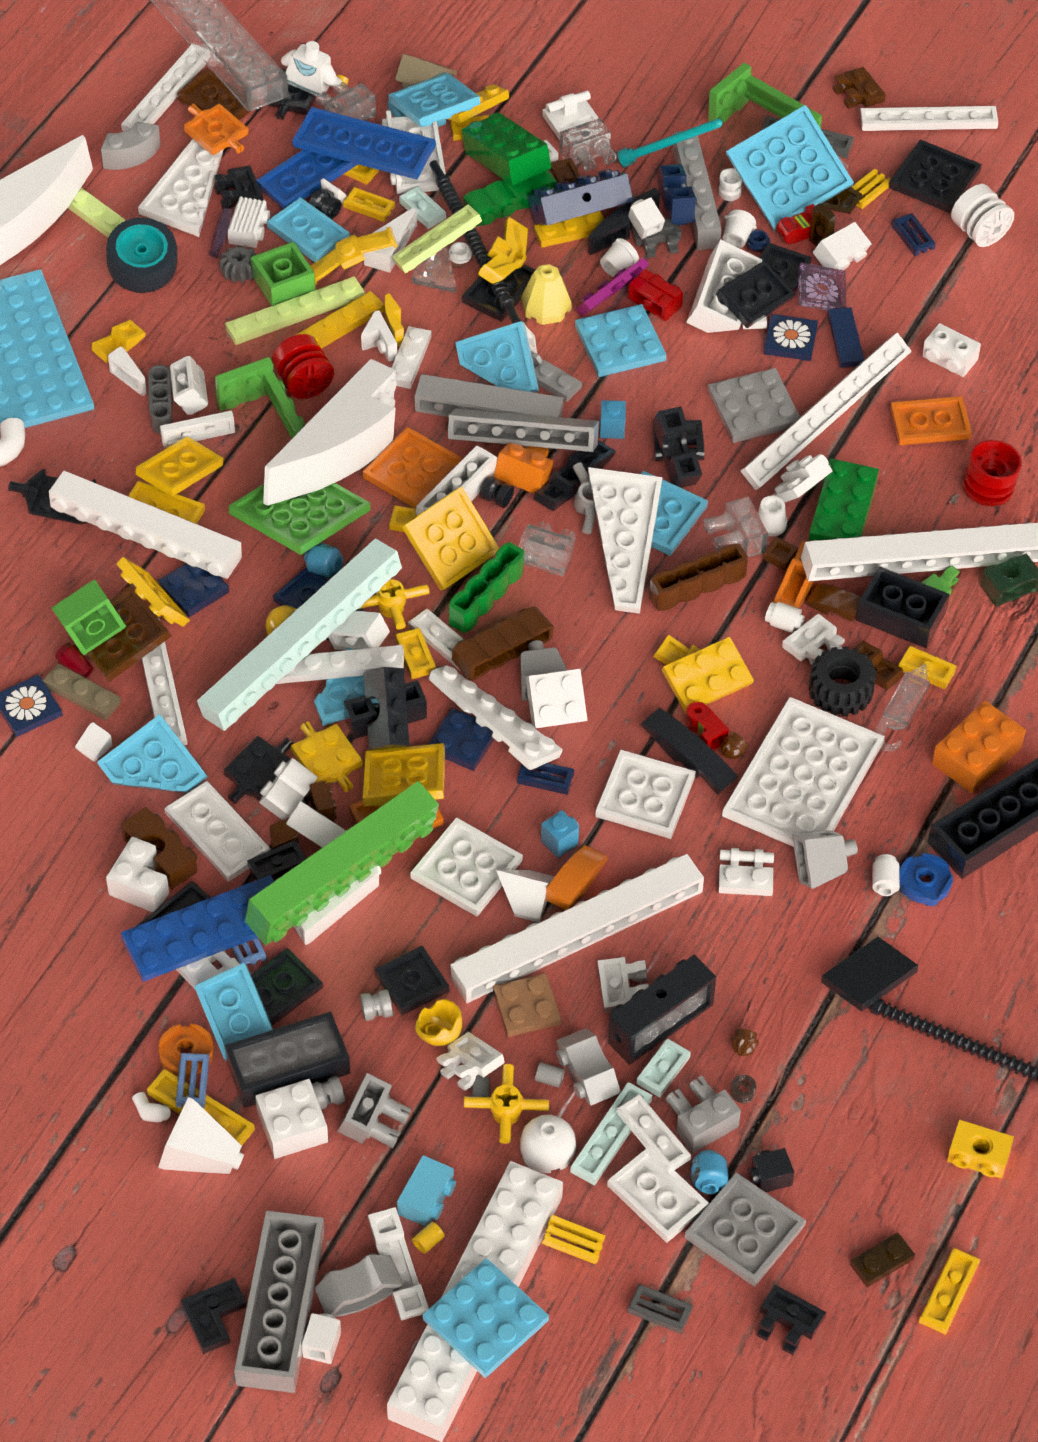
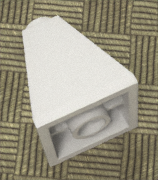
M188 1097L166 1143L158 1168L230 1174L232 1168L238 1170L244 1154L240 1153L242 1145L194 1099Z

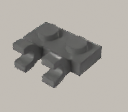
M665 218L662 230L643 240L633 224H631V233L636 246L643 245L645 254L649 258L656 257L654 246L661 242H666L669 254L679 253L677 243L682 237L680 226L671 224L670 219Z

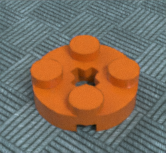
M179 1024L169 1028L159 1040L158 1054L163 1068L173 1075L179 1076L182 1053L180 1048L184 1047L187 1049L190 1046L192 1047L190 1054H209L210 1066L215 1055L210 1033L197 1024L183 1027ZM187 1060L185 1080H189L191 1076L192 1061ZM198 1061L197 1075L202 1072L203 1061Z

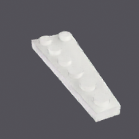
M445 665L431 671L429 680L464 712L473 713L476 716L475 722L481 727L486 726L493 731L492 737L496 741L501 742L503 740L510 746L508 751L526 768L532 770L560 757L563 749L555 744L553 739L544 736L532 724L523 721L513 710L504 707L496 701L495 697L486 694L474 682L461 676L455 668Z

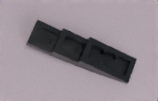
M653 188L633 198L634 201L624 204L604 219L588 236L589 255L611 247L616 239H629L632 223L628 215L632 204L640 199L652 198L659 210L660 193L658 190Z
M599 440L593 452L577 451L568 457L566 466L552 474L550 483L535 492L534 500L551 511H555L571 499L581 485L573 469L575 464L582 463L589 476L588 467L603 469L615 455L616 451Z
M660 707L641 723L642 727L675 763L680 760L687 769L696 771L695 778L697 779L701 776L717 795L738 777L705 742Z

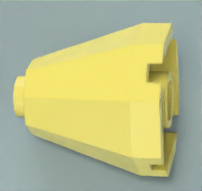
M550 264L541 265L535 270L521 296V305L525 317L529 319L531 317L536 318V322L541 325L561 322L565 318V313H569L572 307L568 290L558 268Z

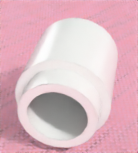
M771 602L765 616V621L769 622L770 626L794 633L796 629L798 630L802 627L805 616L801 615L802 609L781 602H777V604Z
M889 854L877 856L872 865V888L882 896H890L900 888L899 863L894 856Z

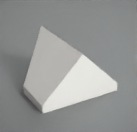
M496 870L514 916L540 923L547 904L546 888L555 876L532 870Z

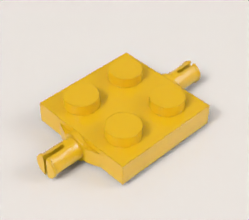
M306 722V725L303 723L300 728L306 735V738L291 745V752L298 762L317 776L314 783L326 781L327 784L337 781L344 792H348V789L349 791L352 790L354 785L347 776L352 771L362 767L363 762L339 726L335 724L316 732L310 722Z

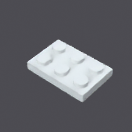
M647 1149L624 1166L607 1182V1186L666 1243L700 1216L709 1205L675 1170L667 1174Z

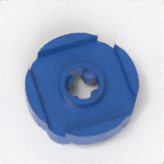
M923 853L921 857L913 858V855L907 858L899 871L900 892L915 902L927 906L937 905L940 900H943L949 894L952 888L953 874L951 875L949 865L941 857L929 853ZM928 875L931 882H923L919 876L925 877Z

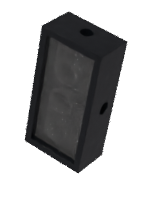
M695 954L687 960L679 961L672 971L666 975L661 974L648 988L638 990L631 1000L624 1005H617L611 1011L609 1016L608 1044L628 1065H631L713 1006L716 976Z
M331 1011L224 1045L226 1062L244 1108L256 1104L255 1095L310 1079L311 1083H323L330 1077L337 1075L339 1078L350 1074L349 1055Z

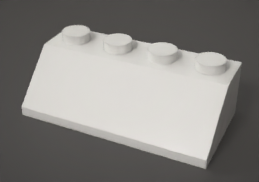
M720 239L709 256L686 323L707 333L738 330L741 322L715 294L718 289L761 263L762 259Z

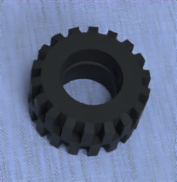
M842 646V649L832 647L830 652L825 650L821 656L818 655L815 658V662L811 667L809 695L811 699H814V704L817 707L821 706V710L825 712L830 711L835 716L842 714V717H848V713L856 715L859 710L863 711L867 708V704H870L874 692L876 669L873 668V662L867 660L866 654H859L857 649L848 650V647ZM845 679L850 681L851 684H839L833 680Z

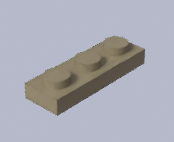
M57 664L43 680L48 690L105 721L121 704V697L60 664Z

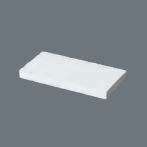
M208 781L164 808L165 814L228 882L249 869L247 860L271 850Z

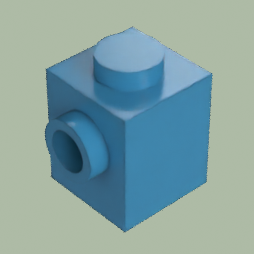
M601 400L600 438L625 439L626 401Z
M563 810L541 823V842L557 858H560L578 845L579 824Z

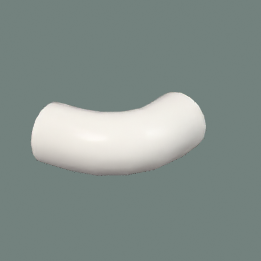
M8 418L0 424V466H4L17 458L24 448L25 426L24 422L18 418Z

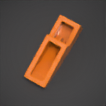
M802 541L795 559L792 558L773 603L781 602L800 608L815 581H808L801 561L805 545L804 541Z
M584 845L563 865L546 888V901L564 910L572 908L578 898H582L607 862L608 856Z

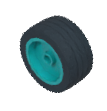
M144 217L129 219L117 225L112 230L106 246L109 273L120 287L131 292L150 293L163 288L172 280L177 267V244L173 233L161 222Z

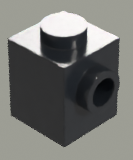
M785 1148L775 1151L764 1150L752 1157L751 1168H748L752 1184H756L758 1188L766 1193L793 1185L794 1169Z

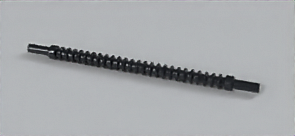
M431 161L429 166L436 177V185L449 206L451 213L455 214L464 208V205H462V201H460L449 177L443 173L438 161ZM474 227L463 234L470 246V250L475 255L477 263L482 268L483 265L492 259L487 255L488 251L483 241H481L476 228ZM503 280L494 284L487 281L497 301H499L501 309L507 312L512 324L520 322L521 319L514 307L515 302L512 296H510V292Z
M881 998L867 1007L870 1009V1013L874 1015L882 1014L884 1019L890 1017L891 1022L897 1020L898 1025L904 1023V1027L911 1026L912 1031L918 1029L920 1034L923 1032L927 1033V1037L933 1035L934 1040L940 1038L941 1043L947 1041L949 1046L956 1045L957 1050L960 1047L963 1048L964 1053L967 1050L970 1051L971 1056L977 1054L979 1059L985 1057L986 1062L992 1060L993 1065L999 1063L1001 1068L1006 1066L1008 1071L1015 1070L1016 1075L1019 1072L1022 1073L1023 1078L1030 1076L1031 1081L1034 1079L1038 1080V1065H1035V1067L1031 1066L1030 1061L1024 1063L1023 1058L1017 1060L1016 1055L1010 1057L1008 1052L1005 1054L1001 1053V1049L995 1051L994 1046L988 1048L986 1043L981 1045L978 1039L974 1042L971 1036L965 1038L964 1033L958 1035L956 1030L950 1032L949 1027L943 1029L942 1024L936 1026L935 1021L929 1023L927 1018L922 1020L920 1015L915 1017L913 1012L906 1013V1009L901 1011L898 1010V1006L891 1007L890 1002L884 1004L885 1001Z

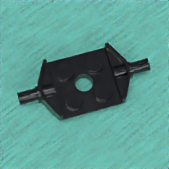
M42 469L29 479L27 483L10 481L8 491L22 493L26 500L29 514L80 525L88 523L80 521L76 517L64 512H58L50 506L49 490L58 478L46 476V469Z

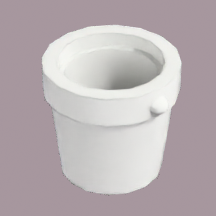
M732 210L728 215H725L726 225L723 241L737 248H742L746 244L750 233L757 229L756 220L746 211Z
M619 238L616 239L612 247L601 258L600 264L607 274L614 277L623 268L628 269L637 263L639 256L628 241Z
M767 496L761 501L759 511L756 514L755 528L764 536H778L786 530L787 526L785 503L777 496Z

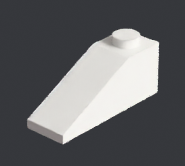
M411 208L373 232L384 231L387 227H391L398 246L396 248L391 246L364 253V265L391 272L395 265L392 256L406 246L417 227V209Z

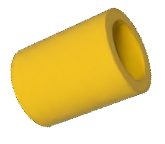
M430 1222L412 1238V1242L421 1253L426 1254L445 1235L436 1223Z

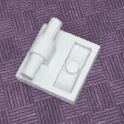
M588 90L575 95L570 93L561 96L559 100L546 104V108L543 109V118L562 145L603 132V123L586 101L591 98Z

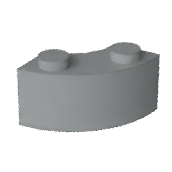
M136 122L132 128L125 132L108 133L101 148L103 169H128L138 166L153 157L161 146L159 125Z
M585 1028L556 1040L559 1048L556 1051L558 1061L561 1066H566L574 1082L573 1087L579 1099L584 1098L588 1104L593 1105L621 1093L614 1068L604 1056L594 1033Z
M369 1254L362 1261L343 1270H333L325 1274L323 1280L315 1287V1291L324 1312L334 1317H341L362 1311L381 1302L397 1291L403 1285V1282L391 1255Z

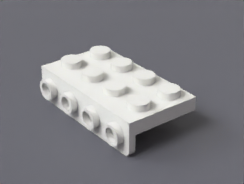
M386 111V118L382 119L383 126L433 138L436 142V146L417 180L390 173L391 185H396L397 194H405L417 186L423 192L440 191L435 182L436 177L429 166L431 161L437 160L443 173L446 174L437 121L433 122L430 126L420 127L407 116L392 118L391 111Z

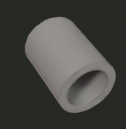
M540 1062L535 1081L560 1088L565 1069Z

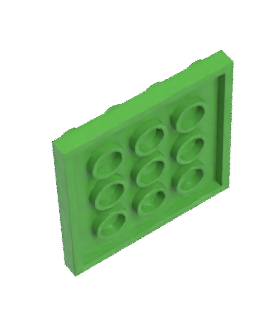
M336 483L320 490L268 506L263 504V484L229 505L230 515L300 555L370 511V502Z

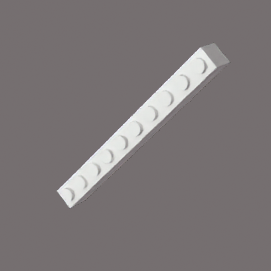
M1030 522L1026 524L982 526L967 529L958 528L954 530H934L930 532H910L882 536L813 540L805 542L801 561L808 581L874 576L879 566L901 574L946 570L950 566L960 569L1038 562V523Z
M688 854L679 858L674 857L656 869L651 868L643 875L634 879H627L619 886L611 890H604L592 899L580 901L572 908L564 912H557L545 921L533 923L515 935H507L496 944L484 946L478 952L468 957H460L451 964V980L467 1004L492 992L494 985L518 980L702 893L704 877Z

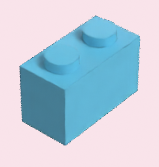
M423 1155L397 1201L398 1215L425 1227L433 1219L438 1220L443 1211L444 1204L442 1203L445 1197H450L456 1187L454 1168Z

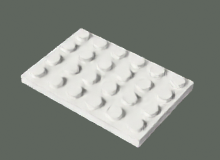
M789 697L724 807L722 816L793 847V834L826 830L834 831L883 745L885 736Z

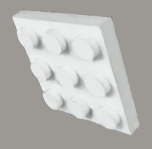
M620 750L597 806L595 817L671 839L694 782L696 771Z
M456 817L411 871V879L478 917L502 887L496 870H516L523 861V855Z

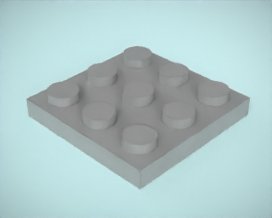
M776 368L708 384V393L732 443L787 430L800 418Z
M735 1173L685 1232V1239L755 1287L805 1227L806 1220L738 1173Z

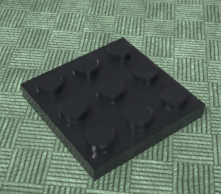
M920 139L890 180L889 188L951 213L957 200L968 190L980 173L982 164Z

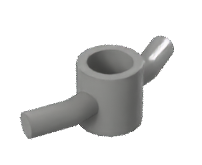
M577 463L573 466V469L581 485L573 500V505L577 512L585 515L582 532L584 534H591L595 521V504L590 478L582 463Z

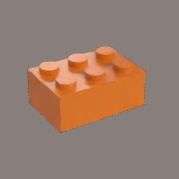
M984 701L935 746L932 765L974 794L1022 748L1026 729L990 703Z

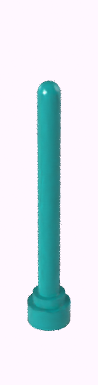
M715 119L634 150L633 148H623L617 152L619 161L623 168L631 166L639 157L720 128L723 122L721 119Z

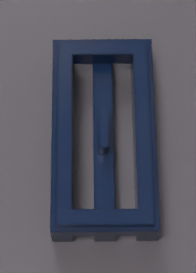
M913 213L892 220L891 226L914 256L919 255L920 251L922 253L927 252L928 248L930 250L935 249L936 243ZM917 233L919 234V236L922 238V240H923L925 243H923V242L920 240V238L917 236Z
M546 763L534 768V770L541 771L536 772L526 769L521 764L517 776V784L568 795L575 769ZM551 774H556V775H560V776H565L566 778L554 776V775H551Z

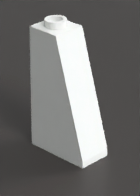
M374 867L371 870L370 876L364 881L359 882L356 880L350 885L351 888L343 896L338 897L335 895L329 900V904L322 911L317 912L314 910L308 914V919L301 926L295 927L294 925L295 930L305 945L311 943L379 886L380 867Z

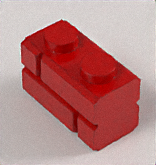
M645 269L630 282L628 299L638 305L642 304L644 309L666 322L673 316V313L675 314L681 309L683 305V292L677 285H671L663 280L659 274H653Z

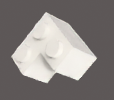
M131 837L106 876L110 896L152 913L163 905L169 895L167 876L154 871L153 858L157 856L155 845Z

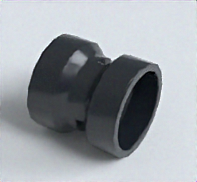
M323 188L315 191L309 204L331 220L339 214L342 207L341 200L334 196L331 197L330 193Z
M490 476L483 485L481 498L488 502L494 501L497 506L506 508L513 497L514 486L508 483L502 484L499 479Z

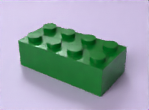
M501 113L491 114L488 118L472 122L469 126L461 129L465 153L512 186L551 169L548 144Z
M831 458L829 466L832 472L825 477L808 542L837 538H857L864 535L877 487L878 468Z

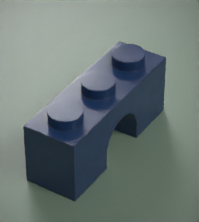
M682 164L659 166L658 191L671 224L677 225L695 222L696 197L692 187H686L687 175Z

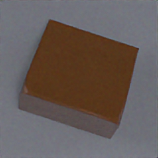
M290 817L270 826L272 850L294 840L298 843L297 831L286 824Z

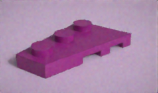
M643 257L629 269L623 268L614 275V280L611 282L606 280L597 287L598 292L594 295L592 292L585 295L580 300L582 304L576 311L581 317L586 315L635 279L649 266L648 262Z

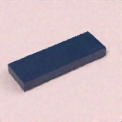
M852 307L828 309L827 315L840 368L858 366L864 361V356Z

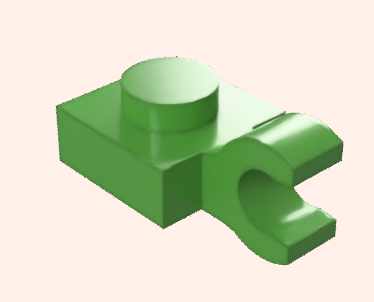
M950 566L940 578L933 574L921 583L951 595L952 589L950 587L959 581L956 576L960 571L954 566Z

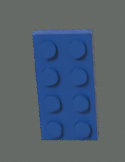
M302 150L257 179V183L265 194L282 209H285L300 197L306 199L314 194L315 191L321 189V180L323 178L328 182H332L358 164Z

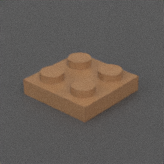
M546 973L493 986V993L507 1037L561 1025V1017Z

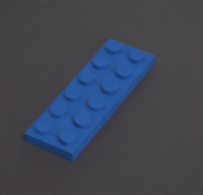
M314 107L310 108L292 140L293 147L416 180L419 178L436 146L435 139Z
M269 875L121 932V939L142 982L258 938L245 922L250 898L274 882L272 876Z

